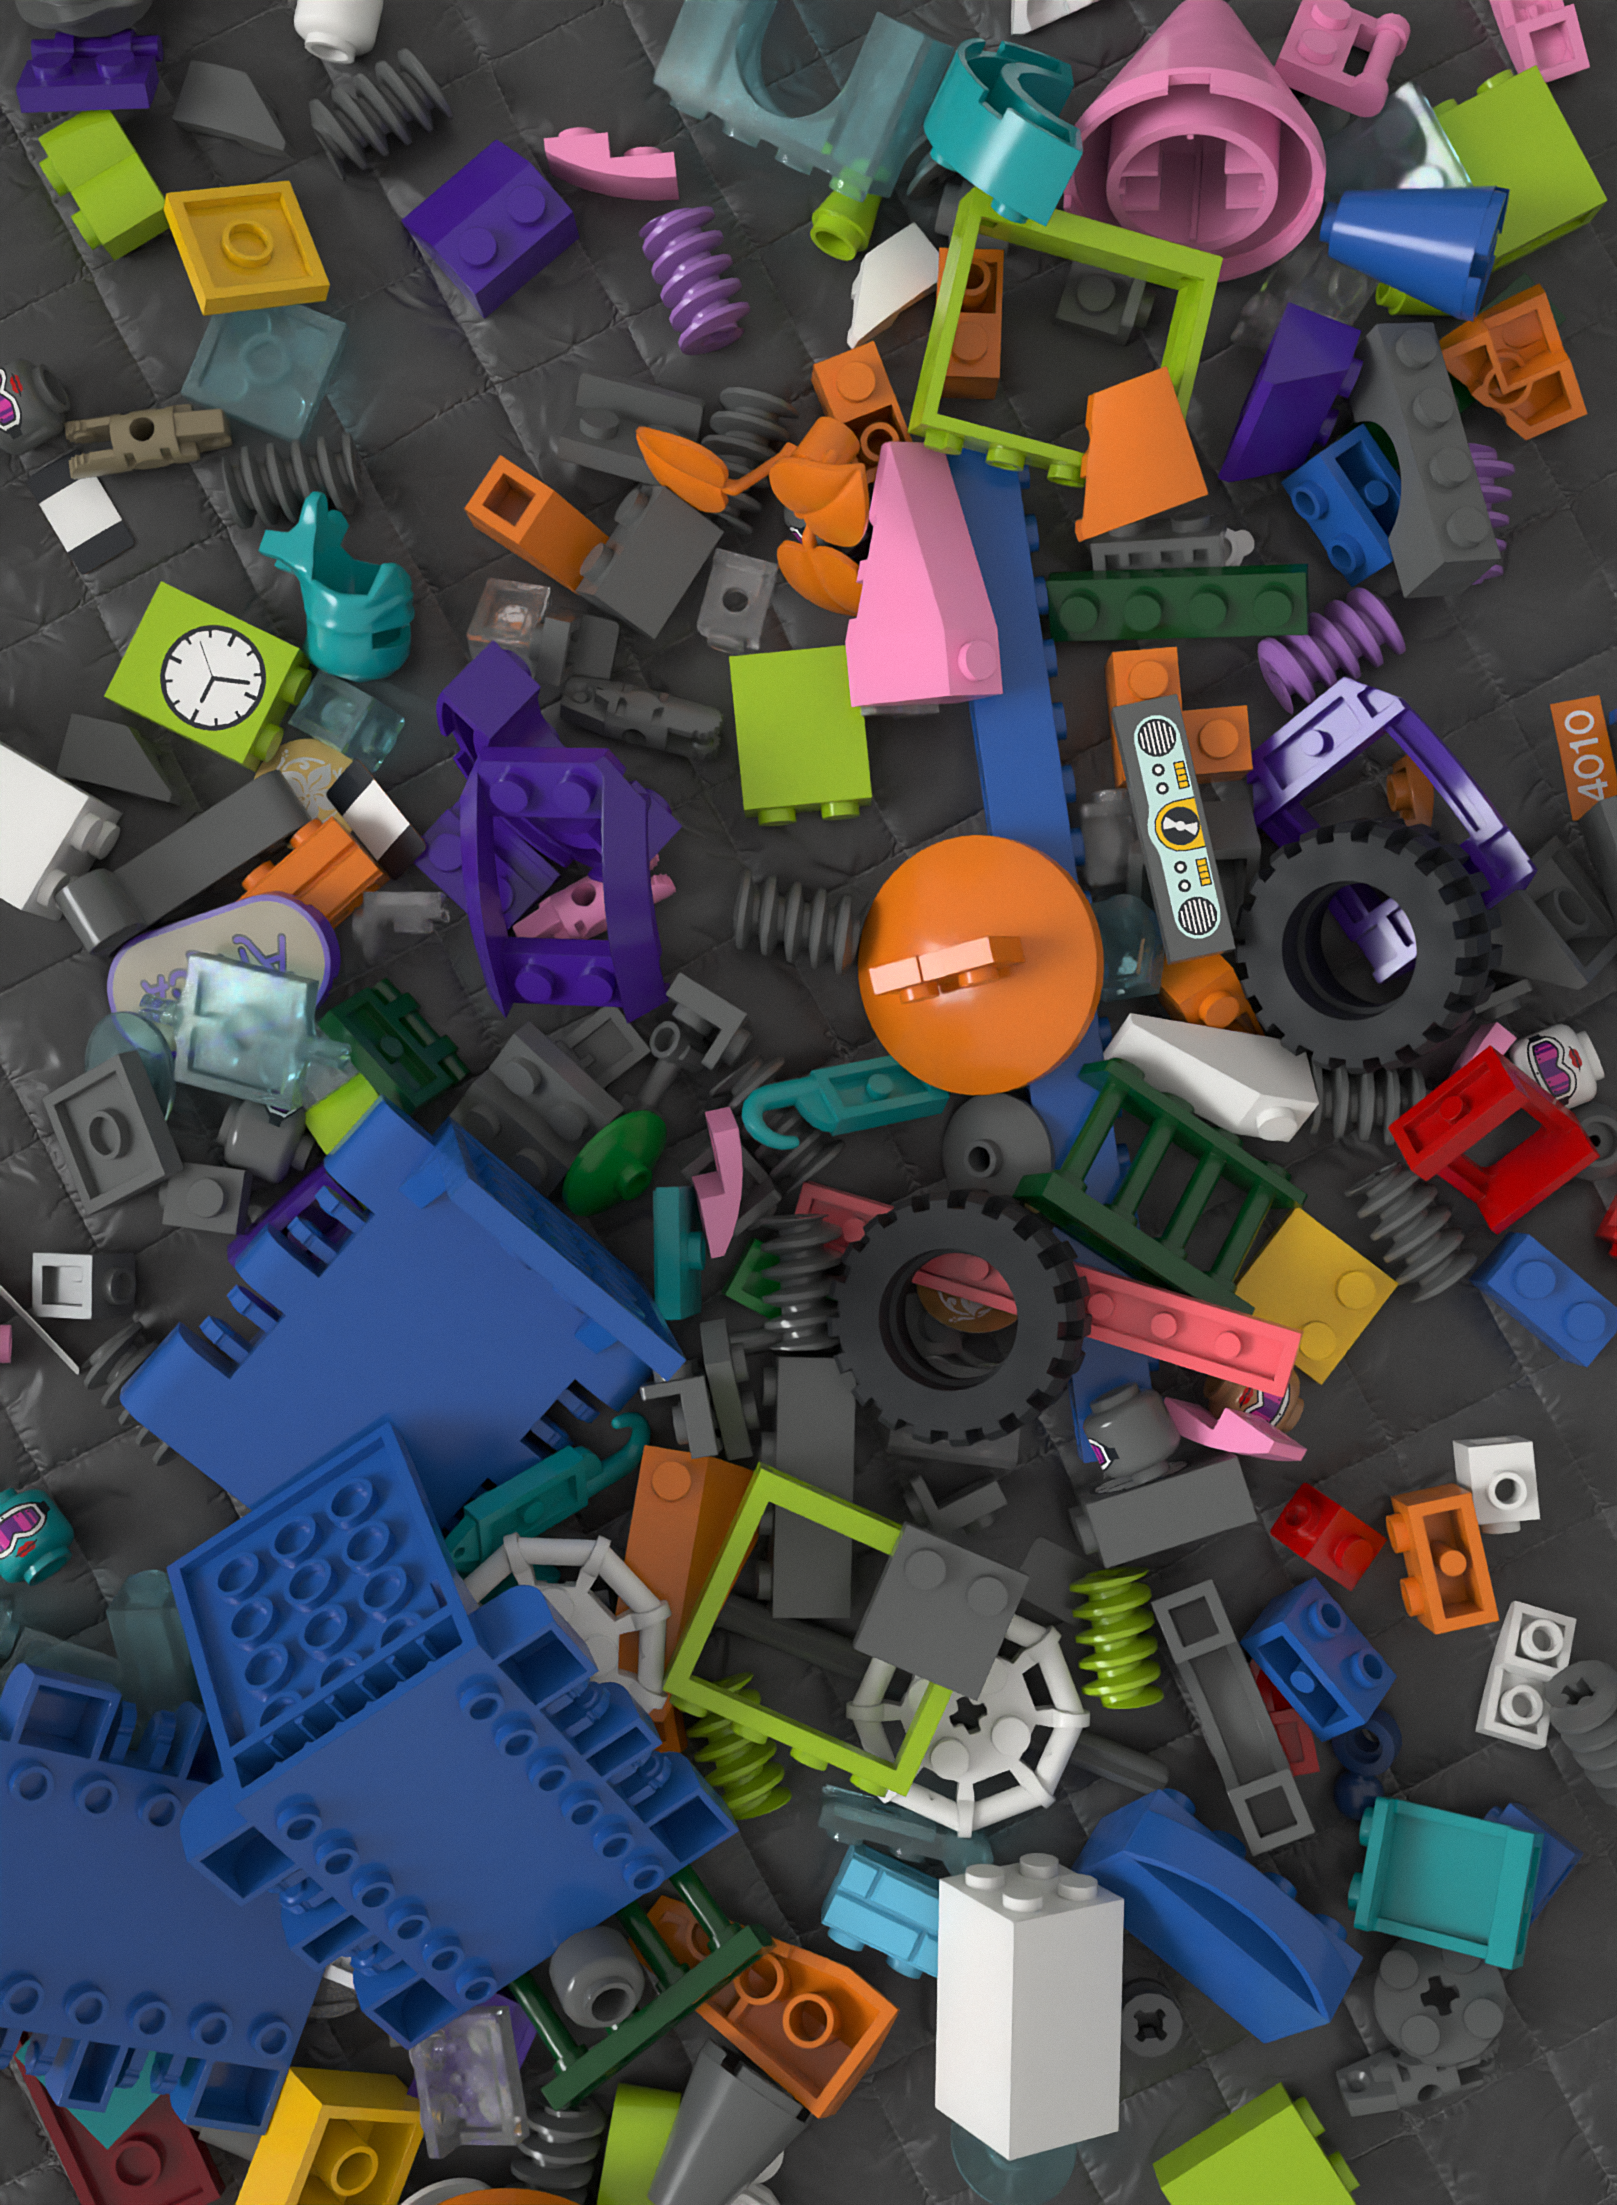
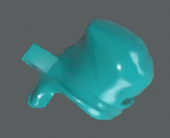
M313 491L304 501L298 524L289 532L265 530L258 551L264 556L277 559L274 565L277 569L295 575L300 581L307 623V635L302 650L311 664L324 672L355 682H370L386 678L403 666L411 652V627L409 623L415 616V609L412 605L415 593L412 590L411 576L397 563H382V565L360 561L350 556L341 546L350 525L341 511H328V502L324 493Z

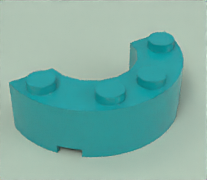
M966 39L958 46L924 119V132L933 146L930 156L941 166L958 172L976 187L993 197L991 207L1002 217L1020 224H1025L1029 218L1046 226L1083 154L1080 129L1058 118L1074 87L1071 65L1042 52L1007 41L1001 42L997 52L983 50L986 44L984 39Z

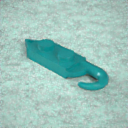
M889 1055L812 1070L808 1077L764 1085L753 1090L743 1102L741 1118L748 1133L761 1144L779 1150L795 1149L799 1146V1139L796 1136L781 1135L767 1127L763 1120V1114L766 1111L795 1106L800 1115L812 1126L822 1131L830 1132L832 1136L941 1114L950 1098L949 1096L953 1092L925 1083L908 1072Z
M626 1412L612 1419L611 1424L614 1429L631 1427L632 1432L628 1442L621 1450L602 1461L586 1447L572 1448L568 1445L463 1507L464 1518L445 1539L453 1562L477 1561L481 1565L504 1544V1536L517 1532L520 1537L534 1538L587 1506L588 1498L624 1478L638 1466L642 1460L644 1445L649 1446L651 1428L647 1419L637 1412Z

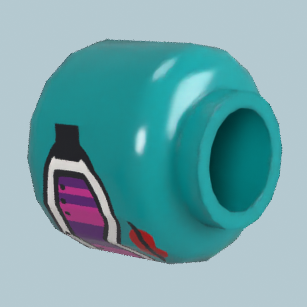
M14 1488L6 1489L0 1493V1575L8 1583L26 1581L29 1586L40 1584L57 1573L71 1559L72 1553L69 1547L74 1540L75 1532L69 1521L45 1491L31 1489L18 1494Z

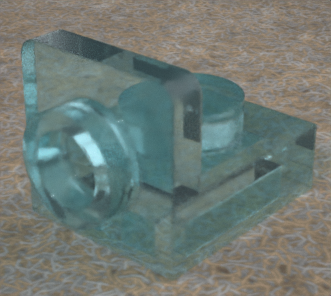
M319 669L288 723L352 761L359 760L367 770L374 773L393 749L397 736L405 724V719L369 694Z

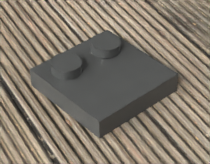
M138 1050L117 1054L42 1097L87 1216L109 1210L184 1170L174 1139L170 1134Z
M905 1521L853 1640V1648L977 1701L1030 1576L1024 1571Z

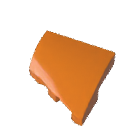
M1540 283L1478 314L1474 318V322H1465L1439 340L1447 371L1464 384L1471 395L1485 407H1491L1500 414L1506 424L1525 440L1588 414L1571 360L1563 348L1546 292Z
M1167 366L1088 396L1085 426L1089 431L1090 442L1087 451L1082 456L1080 478L1086 479L1083 518L1075 523V533L1078 542L1208 495Z

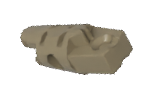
M192 404L166 406L164 409L152 408L133 411L125 415L119 413L64 423L66 439L70 440V442L91 444L92 442L112 441L113 449L89 452V454L82 453L81 455L71 457L69 469L71 478L74 479L132 472L134 469L159 468L174 463L177 465L199 461L200 453L233 445L231 424L226 413L222 409L194 411Z

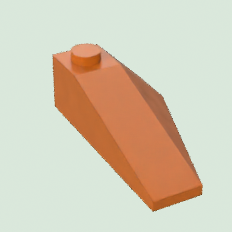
M644 1445L624 1563L660 1601L667 1600L672 1614L666 1618L665 1672L754 1471L711 1456L692 1459L690 1452ZM757 1528L719 1613L758 1540ZM619 1596L615 1616L630 1609ZM640 1630L620 1634L618 1668L638 1674ZM666 1692L668 1697L662 1709L654 1708L649 1713L653 1722H664L672 1706L669 1702L671 1693Z
M661 1895L647 1916L680 1965L687 1962L690 1968L693 1969L711 1954L706 1946L710 1939L684 1902ZM772 1937L777 1945L774 1949L699 2007L696 2012L818 2119L835 2115L874 2062L900 2009L851 1967ZM629 1938L628 1942L637 1960L654 1974L632 1939Z

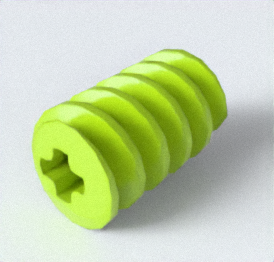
M1127 1566L1087 1573L1085 1577L1068 1584L1070 1592L1088 1595L1089 1602L1072 1609L1073 1617L1089 1620L1092 1628L1074 1635L1075 1642L1094 1646L1095 1650L1094 1654L1078 1660L1079 1669L1097 1672L1098 1679L1081 1686V1693L1099 1697L1102 1707L1111 1709L1139 1708L1160 1702L1164 1698L1160 1687L1149 1684L1161 1675L1159 1663L1145 1658L1158 1649L1156 1638L1147 1633H1142V1631L1150 1628L1155 1623L1152 1611L1137 1607L1148 1602L1152 1597L1151 1589L1148 1585L1134 1581L1147 1574L1149 1571L1147 1567Z
M751 1671L734 1674L711 1682L758 1704L761 1701L760 1693L756 1689L742 1688L751 1681L753 1677ZM708 1710L704 1718L701 1717L698 1722L688 1728L686 1733L689 1738L707 1737L709 1744L694 1754L696 1762H715L717 1768L704 1778L712 1787H723L725 1793L720 1797L728 1805L734 1819L744 1820L761 1816L789 1802L793 1797L789 1788L776 1786L785 1775L783 1766L778 1762L768 1761L777 1750L774 1740L768 1738L765 1744L750 1741L729 1728L732 1720Z

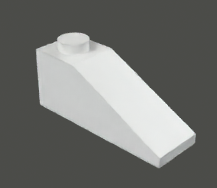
M1130 1013L1103 1052L1104 1060L1120 1058L1136 1065L1144 1072V1081L1160 1092L1171 1093L1183 1098L1194 1107V1113L1234 1134L1259 1137L1270 1141L1289 1142L1319 1104L1306 1052L1295 1056L1281 1046L1282 1039Z

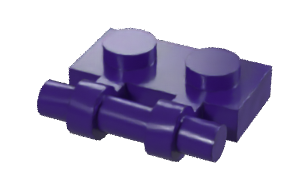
M125 29L108 37H80L57 31L55 38L32 39V60H27L16 86L21 113L150 108L159 83L156 62L163 61V45L160 35H136L134 29Z

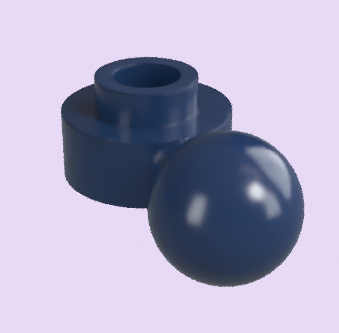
M1379 1708L1375 1709L1367 1723L1332 1738V1746L1336 1757L1348 1769V1771L1338 1777L1334 1784L1333 1800L1340 1813L1355 1821H1362L1364 1811L1368 1806L1374 1808L1377 1796H1385L1383 1785L1376 1775L1382 1774L1391 1766L1402 1746V1735L1397 1723L1388 1713ZM1362 1729H1368L1379 1738V1742H1372L1367 1739Z

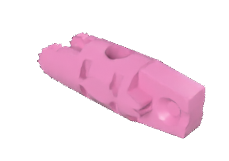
M658 853L650 861V871L654 870L655 866H658L657 862L660 861ZM654 874L651 877L654 904L676 892V888L667 874ZM586 876L538 904V910L512 926L516 937L586 940L595 937L607 930L603 883L591 880L589 876Z

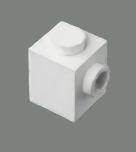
M1518 1435L1453 1441L1457 1485L1471 1492L1478 1525H1481L1482 1533L1502 1534L1517 1532L1521 1530L1520 1521L1540 1519L1532 1441Z

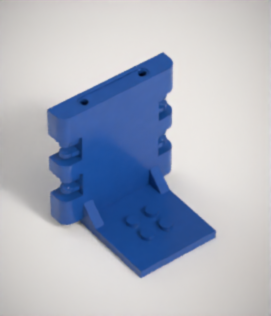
M381 1094L323 1159L326 1171L344 1189L364 1204L367 1209L363 1213L360 1212L350 1202L340 1196L339 1193L324 1185L314 1197L319 1202L320 1207L327 1214L338 1219L349 1228L347 1232L335 1244L309 1220L296 1216L287 1228L301 1244L305 1245L321 1259L319 1263L268 1222L235 1259V1269L247 1284L278 1310L275 1311L248 1289L236 1284L226 1296L240 1314L249 1318L261 1328L256 1335L248 1342L234 1331L228 1323L213 1316H208L199 1326L213 1344L217 1345L233 1359L232 1362L183 1323L179 1322L123 1385L119 1399L124 1408L140 1424L252 1511L390 1421L404 1438L445 1540L448 1534L442 1530L443 1527L452 1532L464 1518V1513L459 1509L470 1497L476 1500L481 1494L495 1488L486 1481L487 1478L497 1486H500L553 1455L528 1434L529 1430L556 1451L574 1444L564 1428L544 1415L556 1400L567 1407L570 1413L580 1421L591 1424L600 1414L597 1408L570 1385L574 1379L610 1408L620 1412L638 1392L639 1387L646 1383L653 1375V1370L668 1382L685 1363L686 1358L646 1284L639 1275L453 1118L448 1116L431 1135L384 1094Z
M390 1421L166 1567L224 1775L198 1793L188 1804L182 1815L180 1836L186 1860L240 1908L265 1891L271 1894L279 1893V1900L277 1902L282 1905L281 1923L289 1950L316 1973L341 1956L351 1957L350 1965L354 1968L353 1984L361 2011L407 2051L474 2006L489 2000L498 1990L553 1955L559 1945L575 1933L595 1927L643 1894L655 1890L664 1880L740 1831L726 1802L684 1755L674 1751L662 1753L654 1751L663 1742L649 1714L628 1690L615 1682L599 1684L595 1681H590V1677L599 1670L588 1645L538 1588L530 1585L515 1586L504 1591L482 1607H479L457 1572L404 1438Z
M18 1664L11 1672L0 1698V2069H5L12 2060L22 2032H33L25 2055V2074L33 2076L45 2075L47 2091L57 2106L105 2113L114 2087L121 2089L132 2088L139 2079V2074L143 2070L149 2051H155L157 2053L150 2074L151 2093L170 2094L171 2106L183 2124L265 2136L326 1967L316 1973L289 1950L281 1923L282 1905L277 1902L279 1900V1893L271 1894L265 1891L240 1908L186 1860L180 1836L182 1815L188 1804L198 1793L224 1776L204 1704L186 1701L178 1707L175 1713L161 1709L156 1711L147 1723L148 1725L143 1733L138 1750H128L132 1732L135 1730L136 1704L126 1701L120 1702L122 1694L112 1683L31 1664Z

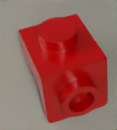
M1303 1483L1270 1529V1534L1349 1591L1353 1590L1388 1540L1308 1483Z

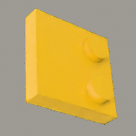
M289 180L166 193L163 210L203 316L326 301L330 283Z
M1291 1208L1234 1282L1237 1286L1235 1294L1255 1307L1253 1316L1304 1331L1294 1366L1320 1385L1324 1383L1398 1286L1395 1280L1301 1208Z

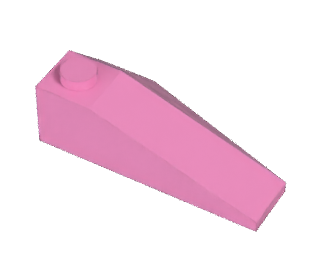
M886 442L881 446L869 511V521L873 526L868 559L860 561L856 581L863 584L857 618L849 620L845 641L851 707L953 704L1003 694L998 629L946 454L924 447V442Z

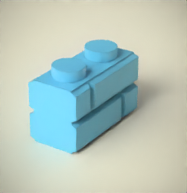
M853 1840L821 1908V1923L830 1927L827 1932L828 1936L840 1945L854 1951H862L866 1944L887 1954L886 1963L907 1977L920 1979L922 1973L925 1972L938 1978L939 1880Z

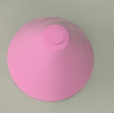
M1185 0L1075 124V127L1079 128L1081 132L1083 154L1064 190V211L1221 256L1223 260L1218 282L1229 281L1255 273L1286 256L1306 237L1321 211L1326 177V155L1318 129L1233 9L1223 0Z

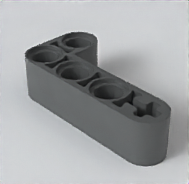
M273 770L249 782L112 872L104 868L90 871L63 887L53 899L89 954L104 959H112L131 939L170 925L291 845L289 842L294 834L310 822L312 818L280 770Z

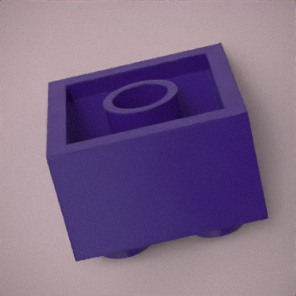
M498 139L494 140L401 220L404 227L484 319L580 238L574 214L570 207L528 160Z
M1288 302L1243 402L1217 477L1218 479L1230 483L1303 466L1313 443L1325 446L1339 414L1338 409L1331 407L1336 395L1345 398L1349 397L1363 365V360L1353 357L1361 330Z

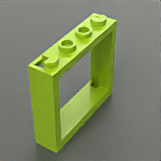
M974 186L959 202L907 433L925 437L924 447L936 452L960 455L962 448L987 454L985 463L993 467L1009 471H1023L1026 464L1048 470L1047 480L1053 483L1082 488L1086 482V479L1080 478L1082 456L1085 453L937 414L978 234L1178 290L1161 368L1167 366L1184 420H1186L1223 257L1058 209L1054 210L1046 226L1029 218L1025 224L1015 223L995 212L991 207L993 197Z
M759 1461L665 1669L662 1690L672 1694L669 1699L672 1705L691 1715L704 1718L709 1710L732 1720L729 1728L750 1741L765 1744L768 1737H771L791 1746L790 1755L811 1768L825 1771L828 1764H832L852 1773L851 1783L870 1794L885 1797L888 1790H891L906 1797L953 1693L952 1690L929 1681L897 1756L892 1763L692 1675V1671L768 1502H772L889 1555L903 1526L900 1523Z

